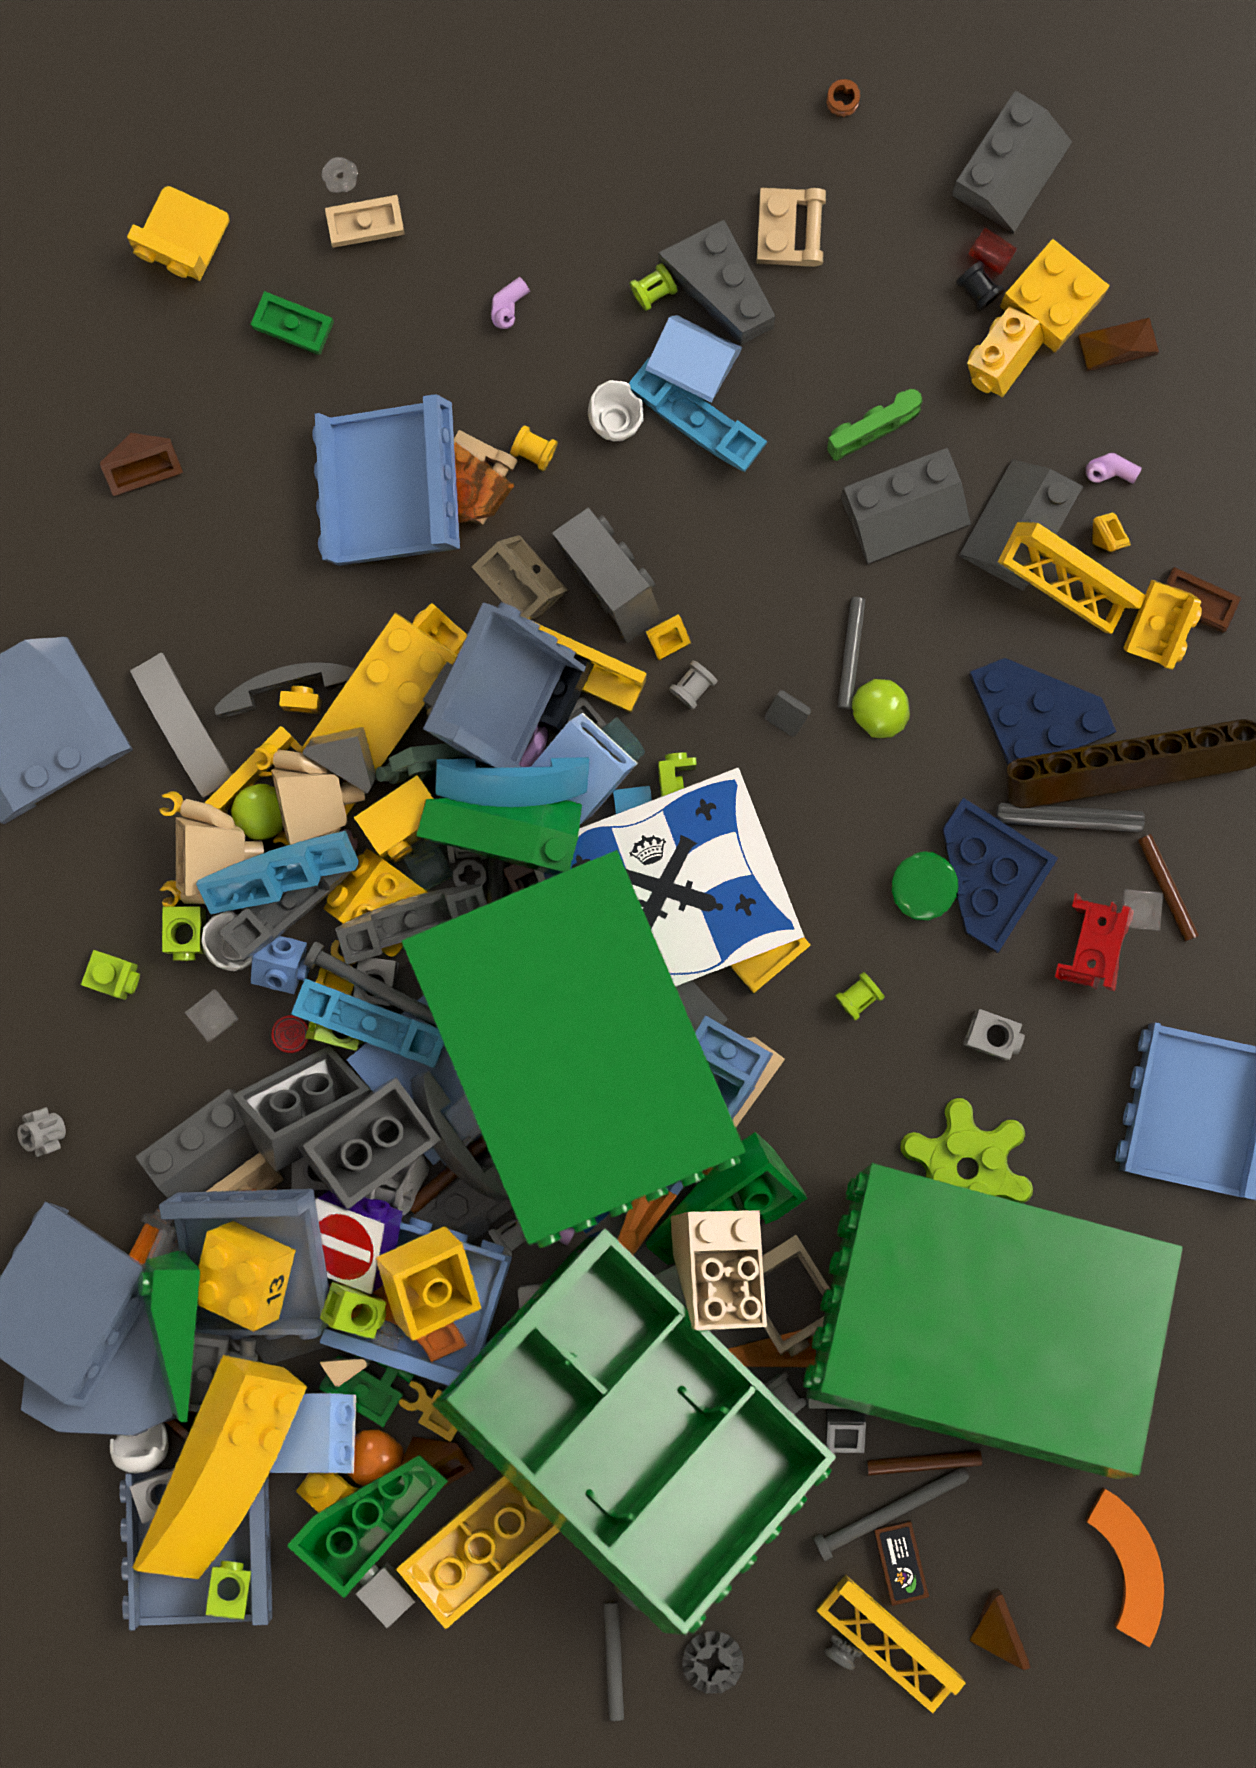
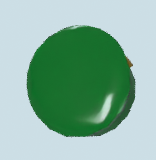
M929 851L916 853L902 861L892 879V894L895 904L904 914L915 920H931L941 916L951 907L958 892V878L952 865L940 855Z

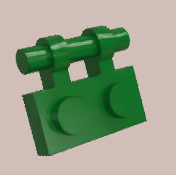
M339 1354L336 1359L345 1357ZM376 1361L373 1362L387 1369L381 1379L363 1369L340 1386H335L326 1374L319 1386L320 1390L325 1393L356 1395V1411L382 1427L385 1426L404 1394L392 1386L396 1376L408 1383L415 1376V1374Z

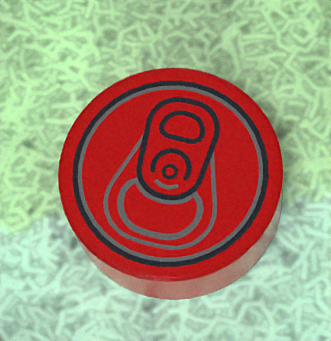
M293 1015L280 1018L272 1028L271 1036L274 1045L286 1053H297L303 1050L309 1043V1039H305L308 1024L300 1017Z

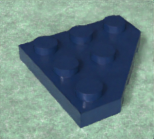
M1000 659L969 673L1007 765L1019 758L1081 748L1117 732L1102 697L1009 659Z
M962 798L942 829L949 863L952 865L958 878L957 900L964 931L967 935L998 953L1058 857L967 799Z

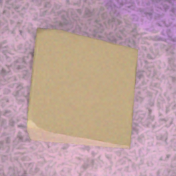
M364 1357L327 1359L320 1362L334 1385L340 1386L370 1365L371 1360Z

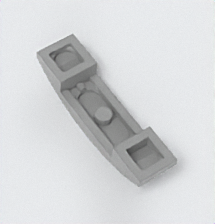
M161 652L133 668L130 672L168 742L204 799L215 793L233 774L218 748L214 745L165 655Z

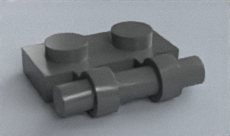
M195 1332L188 1411L199 1412L223 1355L258 1362V1354L255 1353L256 1339L250 1337L241 1338L239 1351L233 1352L228 1351L230 1336Z

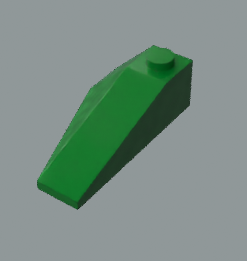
M448 798L426 799L416 837L556 876L570 870L579 836L582 804L565 800L536 806L496 807L469 804Z
M754 1132L742 1140L746 1152L738 1155L741 1163L723 1171H718L715 1165L708 1175H705V1178L700 1180L646 1241L647 1248L667 1265L675 1262L672 1247L671 1216L687 1212L759 1210L760 1220H764L765 1224L778 1220L808 1199L806 1193L777 1152L759 1134Z
M174 1251L147 1259L145 1272H140L138 1279L139 1295L143 1296L170 1407L179 1422H187L200 1279V1269L184 1251Z
M418 1455L315 1514L290 1541L287 1547L345 1598L448 1480L421 1455Z

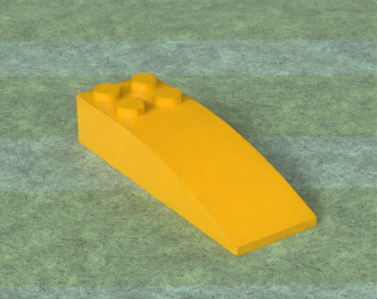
M395 612L299 752L302 753L313 737L364 727L376 771L378 767L383 765L424 706L423 699L447 662L453 664L457 655ZM338 776L339 783L346 782L345 779ZM355 803L344 805L346 816Z
M226 1355L222 1356L133 1564L135 1571L199 1579L238 1528L260 1492L279 1454L307 1386L284 1367Z
M502 1474L399 1565L396 1570L442 1626L447 1629L560 1530Z

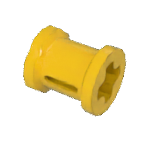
M524 425L512 445L510 455L513 457L520 455L536 463L538 469L544 471L555 453L558 441L554 439L547 441L530 432V427Z

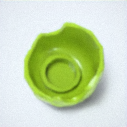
M872 679L860 686L853 697V716L858 725L867 731L871 737L890 738L904 730L910 718L909 701L903 689L893 681Z
M256 784L246 787L235 797L231 807V816L235 825L244 830L245 837L253 841H263L276 836L282 831L284 827L275 787L268 784Z

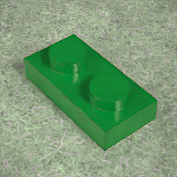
M264 291L250 325L254 330L320 355L334 321L329 316Z

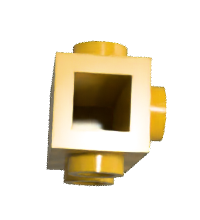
M1011 306L1008 307L1002 317H997L994 320L988 336L981 345L974 347L968 358L967 364L972 383L976 388L985 393L993 392L1001 397L1006 394L1045 341L1040 321Z

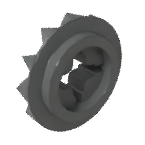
M707 1631L695 1636L685 1648L682 1661L683 1671L693 1687L705 1694H722L727 1689L736 1685L743 1672V1655L739 1645L732 1637L719 1631ZM715 1647H718L719 1661L724 1663L725 1666H729V1668H716L711 1678H708L707 1665L697 1660V1658L702 1660L704 1658L710 1659L715 1651Z

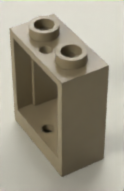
M520 535L498 541L472 566L474 571L503 603L521 611L520 616L529 620L543 615L568 591L565 585ZM534 565L540 566L541 570L539 573L533 571Z
M797 1235L762 1256L763 1277L797 1256L822 1297L825 1289H830ZM767 1314V1327H764L781 1356L788 1352L791 1357H794L811 1346L807 1339L814 1336L817 1326L822 1327L825 1316L783 1341Z

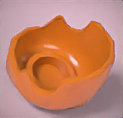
M378 1429L362 1430L355 1435L354 1473L347 1474L357 1484L363 1487L401 1465L404 1457L401 1444L384 1431Z

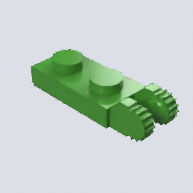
M915 388L906 389L905 392L902 391L896 394L893 404L885 408L882 405L874 407L863 416L864 419L853 425L849 422L844 423L831 432L832 436L828 439L827 448L832 459L837 461L898 429L900 426L910 422L912 418L915 419L921 411L923 398L919 390L916 391Z

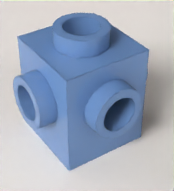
M279 936L255 953L252 957L251 984L294 994L299 981L307 979L310 968L304 965L307 943Z

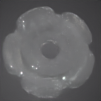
M335 157L329 160L322 170V179L326 181V187L332 192L340 193L342 190L348 192L357 183L355 179L358 175L356 165L343 157ZM343 173L344 176L343 178L339 179L337 178V174Z
M384 1322L382 1327L377 1329L375 1338H368V1342L384 1348L397 1350L399 1342L404 1340V1336L398 1334L399 1326Z

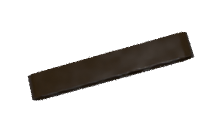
M1239 719L1013 760L1007 767V799L1015 807L1030 808L1249 769L1256 766V722L1249 719Z

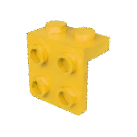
M167 186L162 189L144 227L141 228L133 224L127 239L134 249L133 253L139 258L153 263L154 260L167 266L166 268L170 272L182 278L190 276L201 281L230 219L225 211Z
M366 849L363 854L357 856L359 864L356 870H353L340 885L329 893L327 904L323 909L344 924L379 907L427 893V891L383 858ZM403 943L384 947L381 950L386 955L393 957L398 954L403 947Z

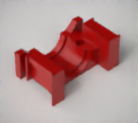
M1075 893L1072 907L1078 913L1085 914L1073 965L1069 966L1058 963L1055 978L1060 982L1064 980L1091 986L1095 990L1098 988L1099 980L1102 979L1104 980L1103 986L1107 990L1115 991L1120 950L1124 937L1128 933L1134 911L1131 907L1123 905L1121 913H1116L1117 905L1114 902H1111L1110 906L1084 901L1078 893ZM1106 919L1107 923L1104 926H1100V922ZM1092 961H1096V966L1094 968H1090V963Z

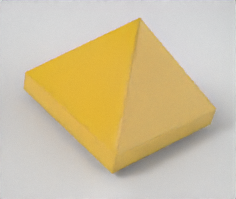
M1114 512L1093 519L1092 544L1109 552L1131 545Z
M679 614L646 631L658 660L691 643Z

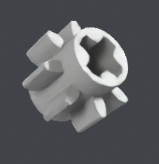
M47 1107L22 1116L25 1123L18 1127V1139L26 1151L35 1150L36 1157L61 1149L59 1140L65 1137L66 1129L62 1118L58 1114H49Z

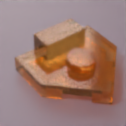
M455 442L459 523L494 516L515 485L480 457L472 454L462 445Z

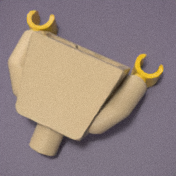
M270 743L263 744L255 749L256 752L265 753L268 761L260 760L255 763L258 769L264 770L273 764L276 767L271 772L284 830L278 833L273 839V843L282 842L288 846L304 840L338 833L340 828L347 824L344 805L365 800L363 790L348 781L339 783L337 774L301 752L278 750L276 746Z
M175 791L162 795L164 798L173 800L174 809L162 807L159 809L160 813L164 816H171L180 812L182 816L176 817V881H167L160 888V891H171L175 898L167 897L162 901L165 907H174L180 900L184 904H205L196 885L199 879L264 853V845L261 840L245 841L244 830L235 825L231 816L214 806L190 799L183 800L182 796Z

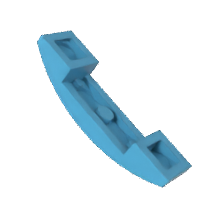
M649 357L628 383L632 392L691 440L728 464L745 472L765 447L767 441L740 421L734 422L699 396L646 371Z
M589 757L551 758L550 767L476 768L475 759H436L435 792L436 795L455 801L495 807L536 806L565 801L587 793Z
M306 978L291 1013L297 1017L435 1068L444 1045L438 1028Z

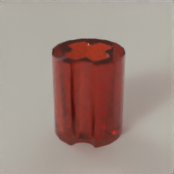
M985 227L968 254L976 260L982 261L984 265L1001 275L1018 248Z

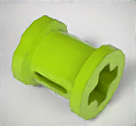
M662 263L656 266V271L643 279L629 282L635 298L645 311L651 309V304L666 294L674 295L678 292L672 276ZM657 283L660 284L659 286L655 287L654 289H652V290H650V291H647V289L651 288V287L654 286L655 284H657Z
M862 972L859 975L860 980L844 993L839 992L835 995V998L854 1021L859 1019V1014L874 1001H882L885 998L880 989L865 972Z

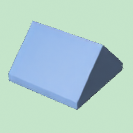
M675 315L668 318L645 370L712 402L740 354L742 347Z

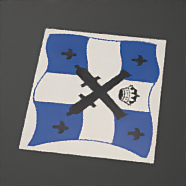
M739 767L579 829V836L570 869L618 850L675 986L804 937ZM534 870L539 882L554 876Z

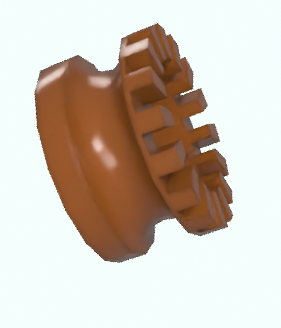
M837 80L832 83L828 90L826 100L828 109L838 117L839 115L842 117L850 116L858 108L860 90L851 80ZM841 90L845 94H852L853 101L849 105H844L842 101H835L833 95Z

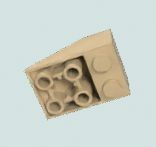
M759 1210L687 1212L671 1216L673 1257L692 1329L711 1330L767 1327Z

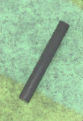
M851 597L837 705L838 708L852 709L866 600L860 597Z
M609 1601L604 1602L609 1720L620 1721L624 1719L619 1602Z

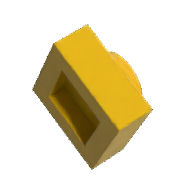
M291 686V692L281 691L279 706L283 711L321 714L322 699L318 694H313V688Z

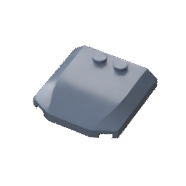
M67 637L27 639L0 654V822L6 824L34 808L36 802L93 769L97 767L103 768L133 750L73 644Z
M145 1305L84 1408L63 1404L25 1376L21 1410L61 1433L137 1436L165 1421L169 1422L175 1419L176 1416L170 1407Z

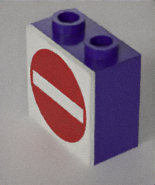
M328 1191L315 1200L327 1277L372 1294L383 1286L375 1257L397 1247L403 1211L390 1207L389 1203L384 1200L366 1197L349 1209H346L335 1195Z

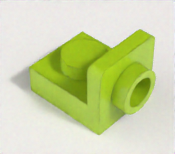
M681 752L665 755V761L658 762L661 797L684 789L683 777H676L675 772L694 770L697 766L696 758H687V753Z
M93 950L81 985L126 1000L127 995H133L140 979V973L136 972L138 965Z

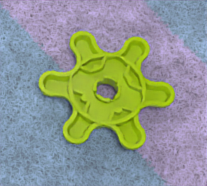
M955 1098L949 1101L945 1107L947 1127L942 1136L930 1139L920 1133L913 1132L908 1133L901 1140L900 1148L902 1154L909 1160L921 1163L925 1168L926 1178L1000 1198L1003 1197L1019 1203L1027 1202L1032 1196L1033 1186L1029 1179L1014 1174L1007 1164L1009 1152L1024 1141L1025 1129L1018 1121L1006 1120L992 1131H982L973 1121L971 1104L963 1098ZM965 1157H970L977 1163L978 1172L970 1179H963L957 1173V1164Z

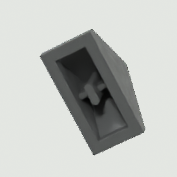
M364 727L313 737L302 752V754L366 793L369 792L376 780V771Z

